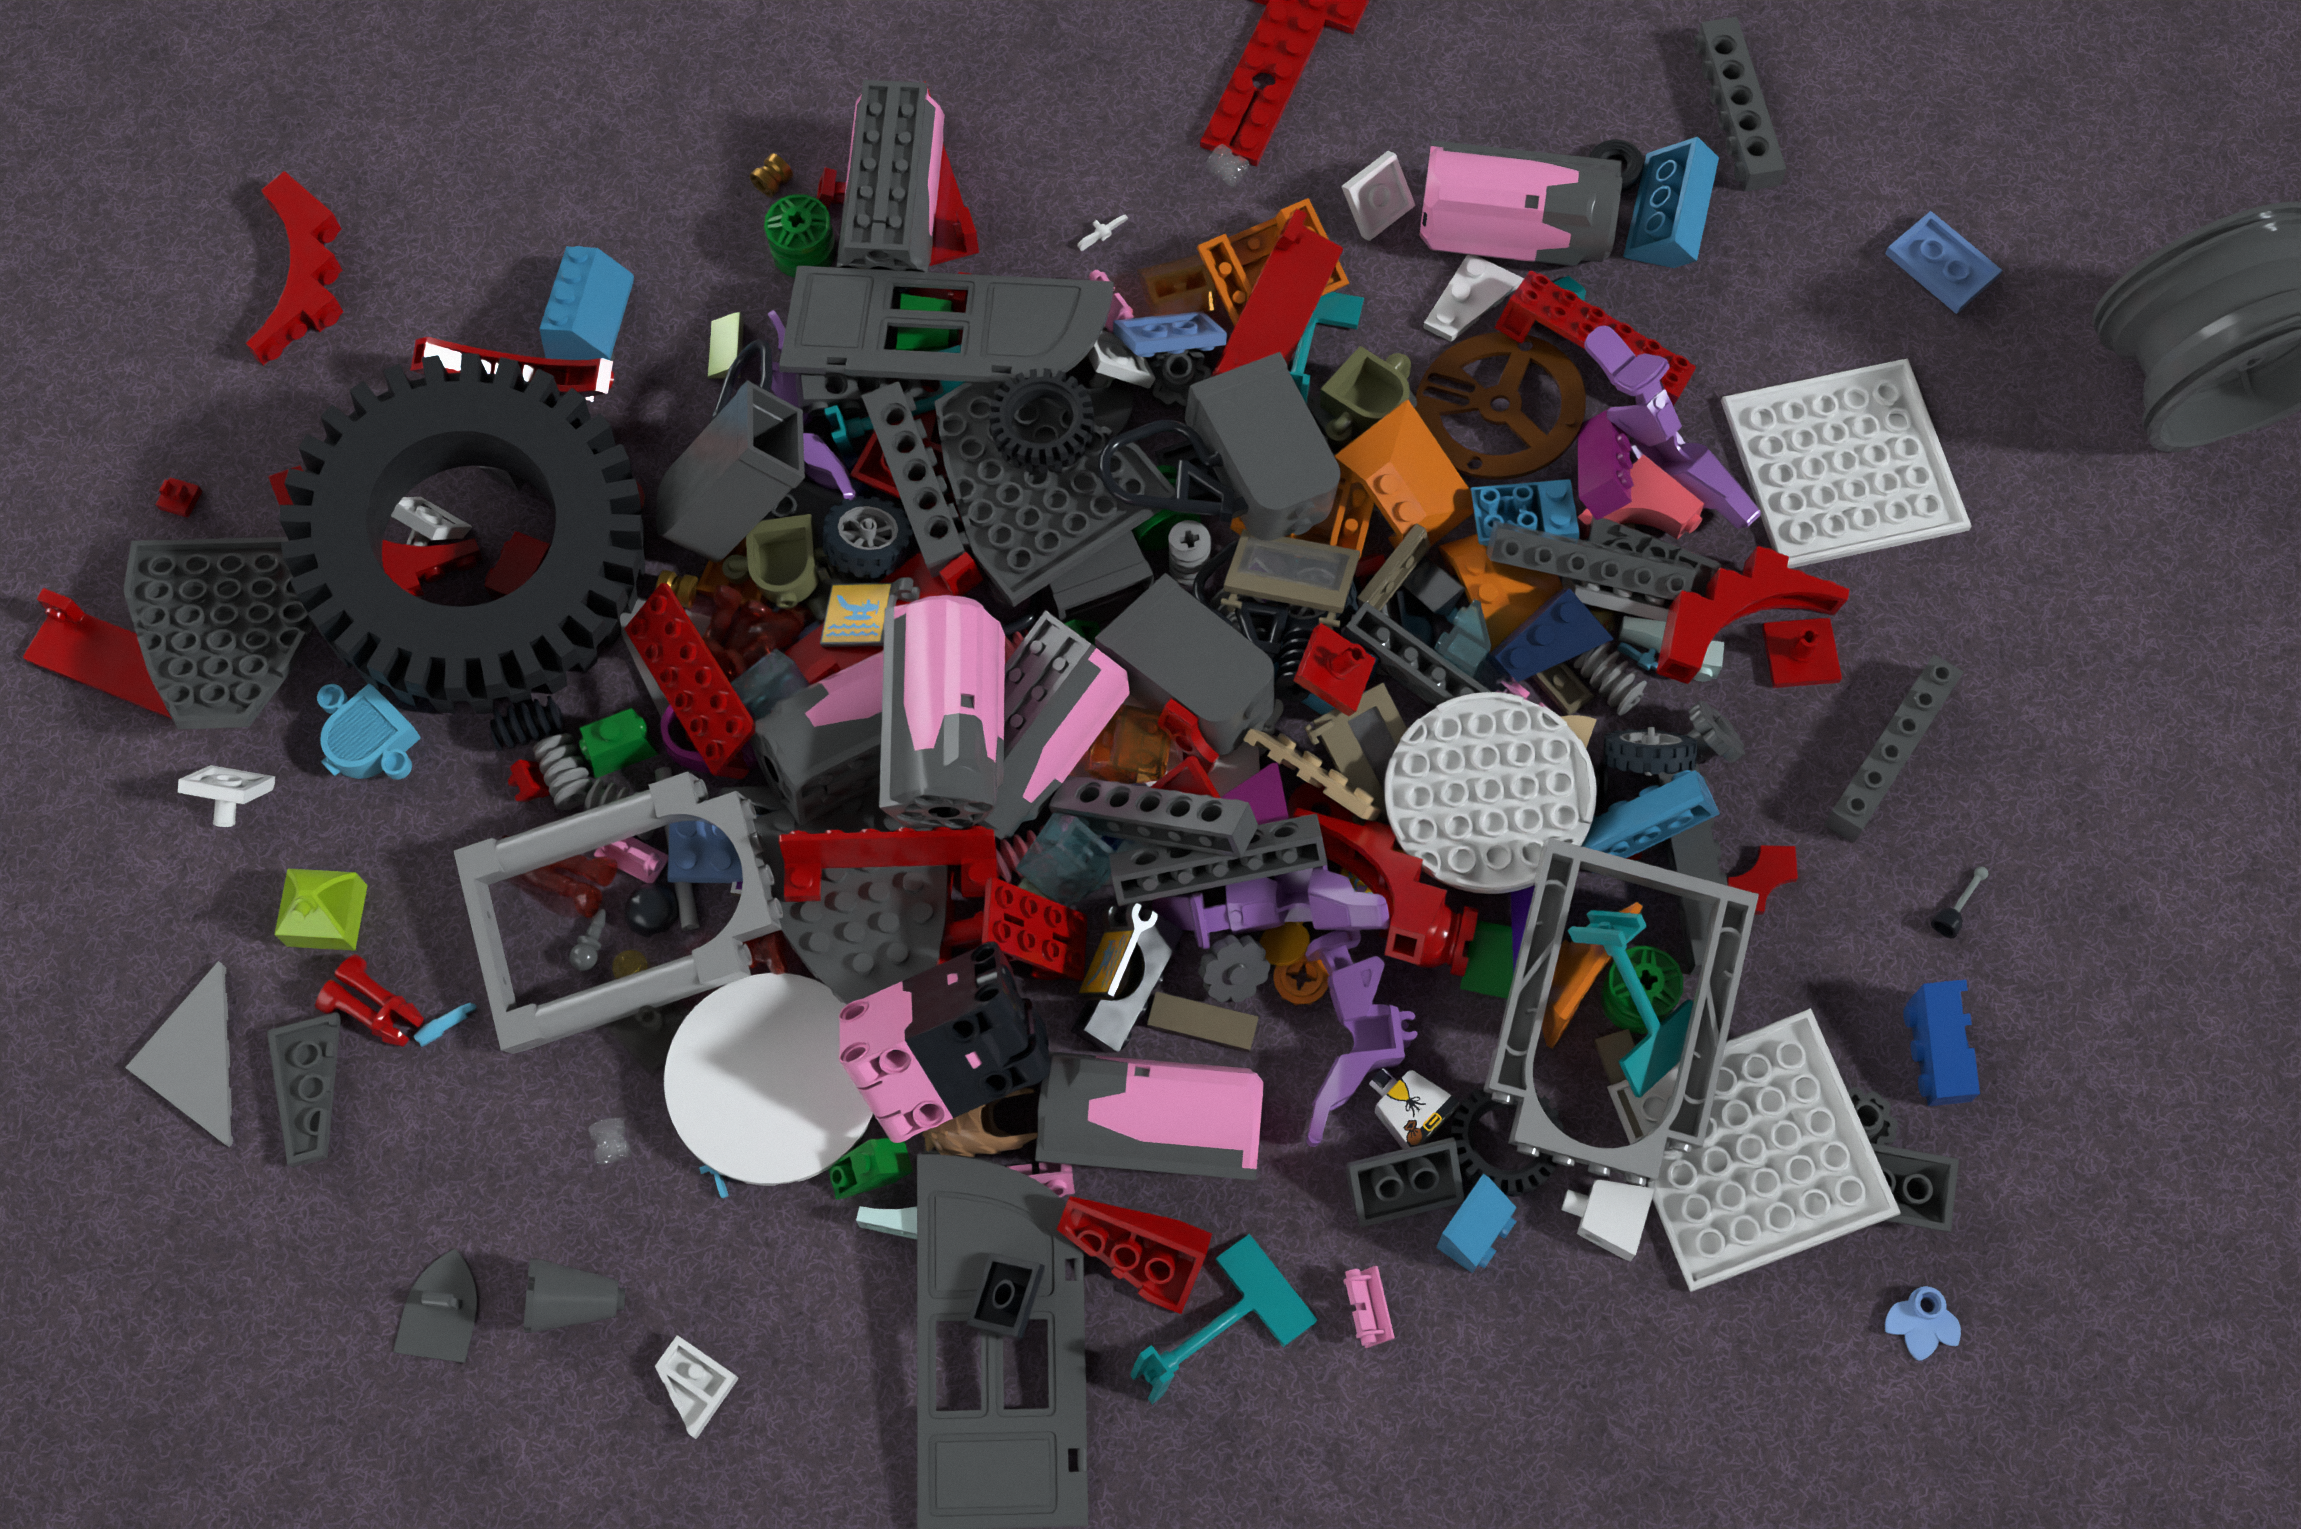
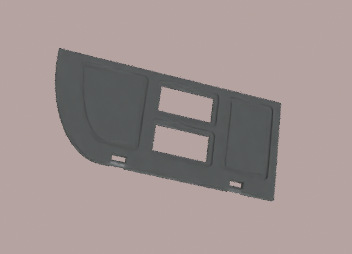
M797 266L779 371L808 374L842 373L848 376L991 383V381L1006 382L1010 379L1016 384L1017 374L1022 372L1025 379H1029V370L1037 369V376L1042 377L1044 368H1048L1052 371V377H1056L1058 370L1066 373L1075 367L1098 340L1110 312L1114 282ZM893 287L968 290L966 313L890 309ZM887 327L963 330L961 353L886 350L884 347ZM828 363H840L846 365H830ZM992 371L1011 372V374H1008V373H992Z
M917 1154V1529H1003L1088 1526L1084 1257L1082 1249L1056 1230L1066 1203L1047 1186L1016 1170L983 1160L939 1154ZM990 1253L1045 1265V1271L1029 1320L1047 1319L1049 1408L1004 1409L1003 1337L981 1330V1410L936 1411V1322L968 1321ZM1065 1259H1074L1075 1281H1065ZM1068 1449H1077L1078 1472H1069Z

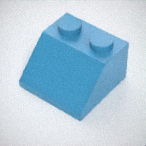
M1483 1174L1443 1231L1436 1248L1471 1273L1475 1271L1478 1265L1485 1269L1496 1253V1250L1491 1247L1498 1236L1505 1239L1517 1222L1511 1218L1517 1207L1488 1176Z

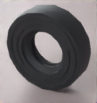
M1613 139L1598 144L1591 151L1589 158L1607 160L1618 158L1627 164V169L1621 173V192H1626L1635 187L1641 179L1644 162L1641 152L1635 145L1625 140Z

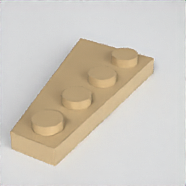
M1250 728L1243 739L1253 747L1258 746L1271 750L1267 756L1279 764L1282 763L1293 770L1296 767L1299 768L1298 777L1318 788H1321L1323 785L1325 787L1324 794L1360 818L1375 821L1382 811L1372 803L1375 798L1371 794L1358 787L1356 790L1346 785L1348 778L1336 770L1331 769L1328 772L1322 768L1321 764L1323 761L1308 751H1305L1304 754L1295 748L1297 742L1287 735L1280 733L1277 737Z

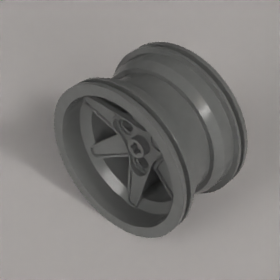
M2281 202L2251 208L2196 229L2171 242L2137 264L2113 284L2097 303L2092 314V325L2101 344L2106 349L2114 351L2123 360L2138 362L2146 377L2143 390L2145 411L2141 423L2154 448L2165 452L2186 451L2225 437L2243 434L2272 425L2301 410V202Z

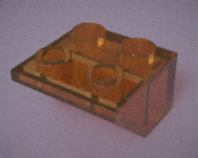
M1198 254L1137 270L1151 316L1199 311L1205 313L1215 310V287L1208 268Z
M1121 704L1089 747L1085 771L1098 780L1117 781L1123 784L1144 783L1161 779L1166 774L1171 738L1157 723L1162 712Z

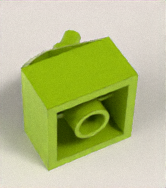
M287 869L274 935L287 947L355 951L367 884L356 872Z

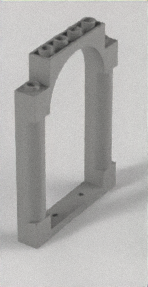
M685 772L649 784V790L501 840L490 838L454 850L501 1051L515 1054L751 976L748 966L752 964L751 953L747 945H743L742 942L781 930L779 919L783 918L780 902L777 898H773L770 885L774 884L772 871L769 865H765L761 852L765 851V844L760 832L755 831L753 819H756V811L751 799H747L739 792L734 791L707 800L709 796L704 781L702 779L699 780V778L689 772ZM700 821L709 823L720 828L729 837L741 861L743 875L742 892L733 917L715 938L703 946L692 950L691 955L541 1005L532 1003L517 1008L488 885L675 822Z
M1548 838L1542 846L1533 883L1535 885L1497 1046L1492 1053L1483 1092L1492 1094L1491 1099L1496 1102L1513 1105L1514 1100L1518 1101L1508 1143L1518 1146L1517 1152L1533 1157H1538L1539 1152L1553 1156L1552 1161L1570 1167H1574L1575 1162L1589 1165L1588 1171L1591 1173L1610 1176V1172L1624 1175L1623 1181L1627 1183L1645 1186L1646 1181L1658 1180L1666 1142H1670L1668 1148L1683 1153H1690L1691 1148L1703 1147L1759 894ZM1579 869L1712 904L1706 932H1709L1673 1095L1668 1098L1666 1108L1658 1123L1647 1135L1631 1145L1619 1148L1589 1146L1564 1134L1550 1121L1543 1111L1533 1083L1535 1051Z

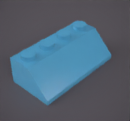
M1698 136L1646 154L1623 257L1670 268H1676L1697 261L1719 157Z
M566 246L539 328L545 358L565 360L611 359L633 285L634 275L598 248Z
M1685 770L1675 774L1671 778V782L1661 787L1658 785L1650 786L1639 793L1640 797L1630 802L1626 800L1619 801L1608 808L1609 812L1598 817L1594 815L1588 834L1581 846L1628 858L1719 815L1720 812L1703 776L1696 770L1692 772Z

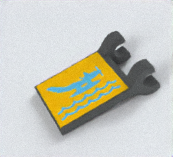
M899 578L893 583L832 584L820 645L822 647L884 646L885 608L896 606L897 599L906 602L918 600L920 588L913 587L914 581L912 578Z
M1132 903L1128 906L1126 914H1122L1119 923L1114 920L1117 907L1110 905L1104 908L1102 912L1104 934L1079 990V996L1085 998L1114 996L1140 933L1155 924L1157 913L1154 911L1146 912L1142 921L1138 915L1142 905Z

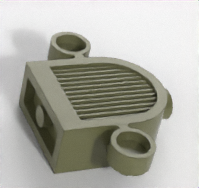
M1359 346L1320 389V407L1337 418L1331 420L1326 426L1327 442L1331 446L1339 448L1348 445L1352 438V428L1360 433H1364L1402 402L1409 399L1410 388L1407 378L1411 371V361L1406 355L1395 353L1384 361Z
M811 514L760 521L746 535L747 557L738 554L731 555L725 559L722 565L723 573L729 582L741 584L751 576L763 597L776 603L780 608L796 606L798 602L806 599L815 590L820 579L821 563H824L830 570H840V566H834L829 562V555L824 554L823 546L819 547L818 529Z

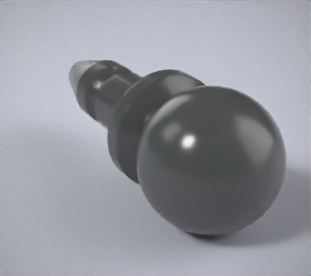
M600 909L593 916L585 936H579L577 939L578 944L570 951L569 961L579 971L590 970L597 962L598 955L596 951L601 948L598 939L602 932L601 928L605 925L606 912L604 909Z

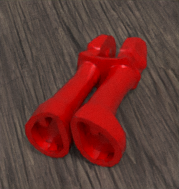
M353 954L336 969L335 978L361 992L381 1006L380 1011L377 1013L334 980H328L317 997L315 1008L325 1014H331L337 1009L346 1012L371 1029L372 1035L382 1037L383 1042L404 1047L410 1039L402 1034L398 1028L392 1027L393 1024L401 1016L404 1021L419 1028L424 1021L423 1016L412 1002L407 1003L403 996L394 995L366 974L367 962L358 954Z

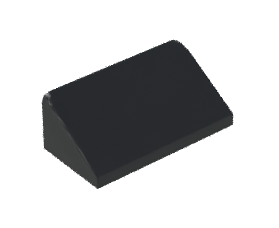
M1426 554L1402 583L1407 590L1431 611L1445 616L1451 614L1466 590L1463 585Z
M1396 591L1394 603L1398 625L1437 652L1430 609L1411 592Z

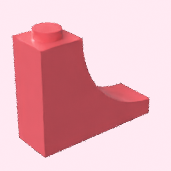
M1643 454L1633 464V468L1630 469V475L1634 484L1631 487L1632 502L1604 517L1620 524L1636 523L1652 526L1678 540L1686 531L1690 534L1699 526L1702 521L1700 514L1704 503ZM1588 509L1577 517L1579 538L1582 540L1589 537L1592 514Z

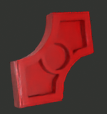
M1171 698L1162 710L1157 722L1158 726L1174 742L1177 749V759L1180 762L1189 756H1196L1206 774L1209 775L1219 754L1202 737L1198 726L1199 718Z
M1761 845L1758 850L1757 862L1751 870L1743 875L1727 878V886L1759 894L1754 915L1764 914L1767 897L1775 888L1797 881L1796 846Z

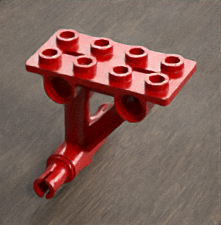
M948 870L946 929L944 942L941 944L939 965L952 959L953 948L975 949L983 943L994 941L998 943L1007 961L1020 960L1031 964V975L1037 979L1058 980L1067 978L1075 982L1084 980L1087 933L1086 914L998 878L991 877L986 880L984 911L976 913L974 917L955 921L956 905L951 900L954 872Z

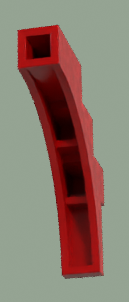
M285 171L261 190L269 206L283 220L290 243V267L286 286L280 300L265 324L246 342L255 359L263 366L270 360L277 359L282 354L283 349L293 340L302 338L311 325L321 332L324 328L334 325L343 313L335 296L324 287L325 285L332 284L337 279L339 273L343 271L335 255L324 246L325 243L332 242L342 229L334 214Z
M428 336L416 339L410 370L424 374L422 357L439 355L448 373H460L461 353L479 354L487 373L496 374L500 357L518 361L525 381L531 382L536 371L540 369L554 376L560 395H565L573 388L585 397L586 403L593 402V398L597 395L608 394V390L614 381L613 361L602 358L565 360L530 357L475 348Z
M301 465L292 468L303 471ZM289 469L268 476L279 506L293 505L284 484ZM475 538L449 545L435 546L399 544L384 539L382 543L384 572L398 586L416 597L424 594L420 582L425 580L426 582L438 581L445 576V573L456 569L459 571L469 570L477 565V561L482 560Z
M1757 546L1744 562L1742 575L1733 570L1719 568L1707 584L1705 598L1698 593L1684 590L1678 594L1669 606L1656 674L1689 684L1700 671L1707 648L1714 636L1722 628L1735 620L1758 611L1779 608L1807 609L1835 615L1847 602L1850 589L1837 585L1833 581L1808 575L1801 570L1788 568L1789 556L1778 553L1771 548Z
M1297 808L1293 818L1317 814L1326 858L1354 874L1373 894H1379L1385 898L1388 905L1390 924L1384 955L1420 965L1441 921L1447 890L1419 883L1423 859L1397 852L1398 842L1389 825L1367 820L1364 826Z

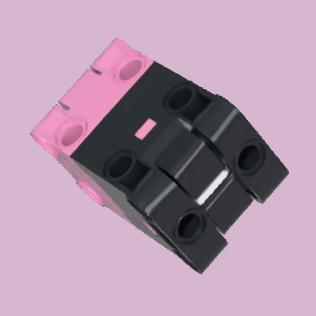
M994 941L983 943L975 949L868 997L855 1000L847 1004L839 1014V1061L893 1143L904 1142L916 1134L937 1127L948 1120L996 1099L1003 1098L1028 1085L1037 1084L1048 1076L1051 1069L1046 1026L1032 1001L1028 998L1020 997L1017 992L1013 969L998 943Z

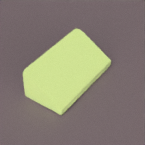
M740 312L711 322L708 378H725L730 366L742 351L744 322Z

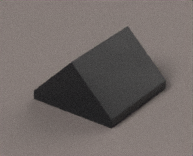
M990 1253L966 1325L1022 1343L1045 1271V1265Z

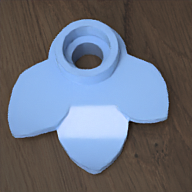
M1929 1286L1917 1288L1911 1293L1907 1301L1894 1304L1889 1310L1884 1324L1886 1333L1904 1335L1909 1352L1918 1361L1929 1357L1937 1348L1939 1341L1949 1346H1958L1961 1336L1958 1319L1946 1310L1944 1296L1937 1289ZM1922 1299H1927L1932 1303L1933 1309L1931 1312L1922 1310L1920 1306Z

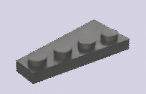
M1592 515L1589 542L1689 563L1696 570L1691 592L1705 596L1708 582L1721 568V564L1715 560L1603 517L1596 520Z
M337 1012L267 1030L287 1165L291 1168L328 1159L341 1016Z

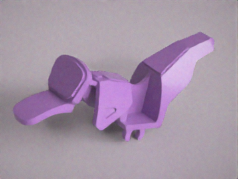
M772 310L767 314L778 332V350L781 353L786 329L776 312ZM772 362V391L777 397L799 408L795 381L796 373L780 372L779 363ZM803 413V427L811 422L814 416H811L809 413ZM803 433L805 475L817 485L828 489H840L844 499L855 500L857 494L849 479L850 474L846 467L818 435Z
M1608 326L1595 328L1585 339L1584 346L1586 351L1600 365L1611 384L1615 385L1617 390L1630 396H1636L1637 405L1611 407L1607 411L1608 420L1635 438L1630 443L1632 450L1629 453L1635 459L1632 463L1634 464L1644 454L1704 503L1703 508L1716 509L1735 528H1748L1761 515L1756 504L1706 446L1698 443H1685L1677 432L1682 425L1663 384L1660 382V379L1669 369L1667 359L1650 354H1641L1636 357L1612 328Z
M1327 865L1275 875L1274 880L1265 877L1225 885L1227 903L1205 907L1202 891L1158 898L1152 902L1153 910L1181 930H1194L1198 947H1202V949L1210 948V932L1229 928L1232 929L1234 935H1241L1285 925V922L1313 921V926L1316 930L1348 931L1387 929L1390 924L1388 905L1382 895L1355 892L1348 877L1328 871Z
M1359 885L1356 892L1365 893L1366 887ZM1336 930L1315 939L1306 948L1307 952L1305 955L1309 962L1321 959L1329 974L1328 988L1330 989V996L1338 1021L1350 1031L1354 1040L1352 1051L1349 1054L1337 1056L1312 1103L1313 1111L1306 1137V1143L1311 1147H1316L1321 1142L1328 1113L1347 1103L1366 1074L1380 1071L1383 1068L1385 1070L1396 1069L1405 1058L1404 1049L1408 1048L1411 1040H1414L1417 1036L1416 1031H1404L1409 1026L1404 1020L1412 1021L1415 1018L1413 1012H1399L1398 1007L1393 1005L1372 1004L1385 964L1378 956L1353 964L1348 949L1358 945L1361 940L1360 931Z

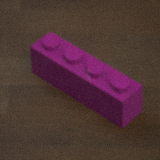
M1609 409L1585 421L1578 434L1579 498L1596 520L1631 503V487L1634 486L1630 475V469L1633 468L1629 453L1632 450L1629 435L1607 419V411Z

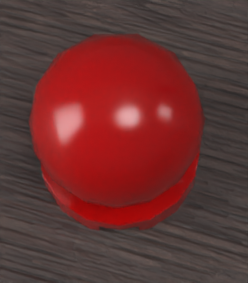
M1444 903L1441 921L1420 965H1414L1435 968L1447 962V965H1451L1450 974L1464 977L1469 959L1467 958L1469 945H1465V940L1473 941L1478 909L1464 906L1463 913L1456 915L1451 907Z

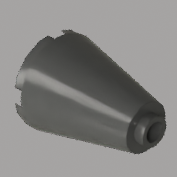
M530 1258L524 1333H535L616 1318V1310H624L626 1288H618L619 1280L540 1258Z

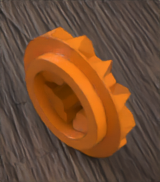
M1304 955L1293 964L1276 965L1273 977L1274 986L1282 999L1292 1002L1295 1006L1299 1004L1311 1005L1319 998H1323L1328 988L1329 974L1321 959L1309 962L1306 955ZM1303 965H1305L1306 977L1312 979V981L1305 982L1301 990H1298L1297 981L1291 978V976L1298 975Z

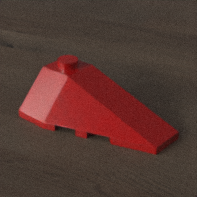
M1069 1196L1056 1229L1089 1256H1097L1111 1267V1273L1117 1278H1125L1138 1289L1137 1293L1145 1300L1179 1314L1183 1312L1206 1257L1212 1233L1177 1219Z

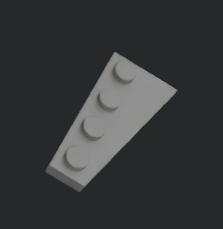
M1562 577L1561 583L1563 588H1570L1582 603L1666 622L1669 606L1672 602L1665 600V598Z

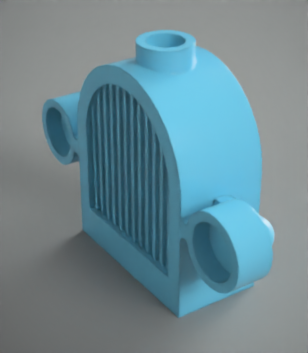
M328 684L319 690L317 694L319 705L325 712L332 714L321 731V747L326 755L321 763L334 776L342 773L351 778L363 779L375 776L384 770L390 778L402 779L411 772L412 762L405 752L420 740L421 737L406 718L373 685H366L349 701L346 693L339 685Z

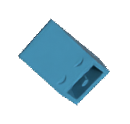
M1570 479L1471 488L1478 542L1481 545L1488 546L1494 521L1579 539V527Z

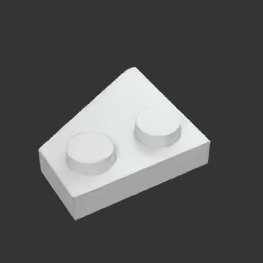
M678 1335L655 1365L662 1382L669 1392V1396L687 1427L688 1433L695 1439L700 1435L739 1379L732 1372Z

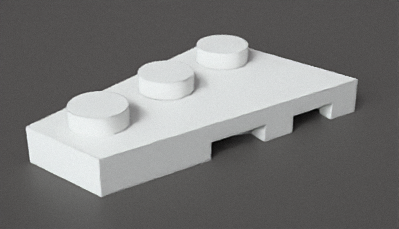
M1467 255L1425 320L1423 328L1452 342L1476 323L1492 307L1495 308L1506 296L1514 290L1516 291L1524 278L1479 256Z

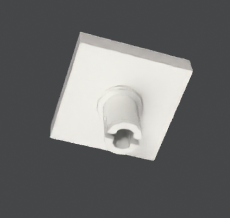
M1390 151L1384 153L1341 186L1361 236L1369 241L1416 206L1397 156Z
M1102 330L1098 340L1087 354L1096 372L1089 381L1092 388H1109L1114 378L1150 388L1156 379L1146 358L1135 355L1115 334Z
M403 497L391 514L392 517L412 528L406 543L407 545L427 546L430 539L464 538L472 528L471 525L422 497ZM424 503L425 505L429 506L430 508L423 507V506H421V505ZM442 515H443L444 517H446L447 519H449L450 521L454 522L455 524H452L451 522H449V521L445 520L444 518H442Z
M210 765L178 780V793L215 799L213 825L231 827L236 822V803L245 804L272 791L275 784V776Z

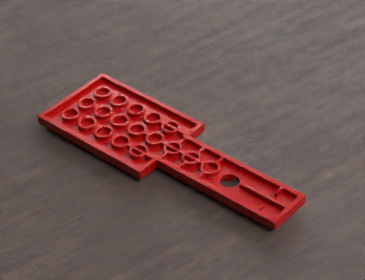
M1252 0L1266 5V8L1200 140V147L1258 166L1325 25L1354 34L1370 0ZM1267 73L1275 79V84L1268 85L1263 90L1258 89L1253 85L1252 78L1257 74Z

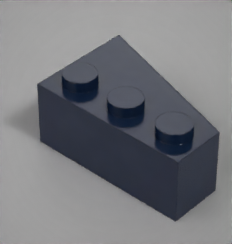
M1570 588L1560 589L1485 658L1506 682H1519L1613 640V637Z

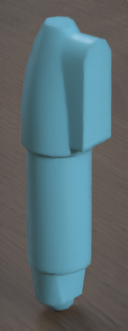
M467 1003L438 1019H433L414 1035L415 1040L423 1047L443 1036L442 1033L446 1029L468 1018V1014L475 1011L476 1005L474 1003Z

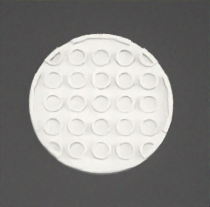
M1482 692L1463 695L1437 705L1434 710L1427 713L1421 719L1418 718L1400 738V742L1392 758H1390L1385 778L1387 817L1396 840L1407 855L1423 859L1421 870L1434 879L1448 886L1473 893H1507L1533 886L1543 844L1548 838L1581 846L1592 824L1596 804L1594 768L1581 739H1578L1576 734L1567 725V722L1552 710L1527 701L1524 697L1508 693Z
M787 973L752 975L728 983L705 997L687 1015L672 1040L665 1065L664 1090L667 1108L680 1138L688 1149L706 1166L717 1173L743 1181L746 1184L760 1186H776L777 1184L804 1181L831 1168L841 1157L848 1154L855 1147L867 1130L873 1112L839 1061V1014L846 1004L841 1003L832 994V990L827 985L807 977Z

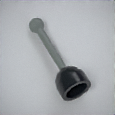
M1980 866L1975 869V877L1954 908H1943L1936 913L1931 921V926L1934 930L1946 938L1953 939L1957 936L1963 925L1960 910L1979 882L1988 877V870L1985 867Z

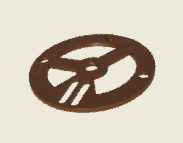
M1493 332L1477 335L1455 344L1437 357L1429 366L1417 389V406L1415 410L1458 472L1471 477L1490 480L1518 478L1549 466L1571 447L1585 419L1586 393L1578 369L1561 350L1547 341L1527 335L1523 342L1531 343L1532 348L1528 351H1522L1518 348L1520 343L1502 332ZM1510 356L1498 385L1487 389L1462 369L1468 364L1483 358ZM1530 361L1548 372L1555 381L1561 395L1560 414L1555 426L1548 435L1522 412V398L1517 390ZM1436 376L1473 386L1475 390L1468 393L1434 384L1428 380ZM1430 389L1467 399L1469 403L1461 406L1425 396L1423 392ZM1502 398L1509 402V407L1504 411H1495L1491 407V403L1496 399ZM1479 411L1481 417L1486 422L1493 425H1506L1529 448L1508 455H1487L1472 451L1451 437L1445 429L1440 416ZM1471 460H1479L1482 466L1474 470L1470 469L1467 464Z

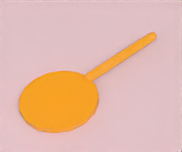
M1285 922V925L1267 929L1263 933L1259 942L1266 950L1265 958L1270 964L1277 966L1290 965L1299 961L1306 954V948L1310 944V935L1307 929L1302 926L1304 922Z

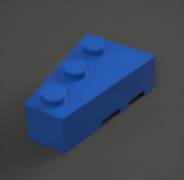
M1966 979L1925 983L1906 1003L1907 1006L1903 1009L1905 1025L1907 1028H1912L1914 1037L1910 1046L1911 1055L1914 1062H1919L1921 1075L1918 1077L1919 1092L1922 1097L1926 1096L1928 1106L1967 1103L1973 1101L1980 1094L1975 1048H1969L1965 1032V1026L1972 1025L1971 1014H1963L1961 991H1968Z

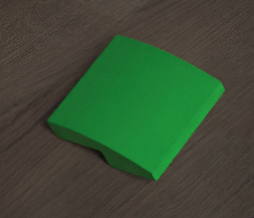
M1477 920L1473 941H1470L1467 958L1469 959L1464 977L1461 980L1460 989L1508 999L1513 980L1512 927Z

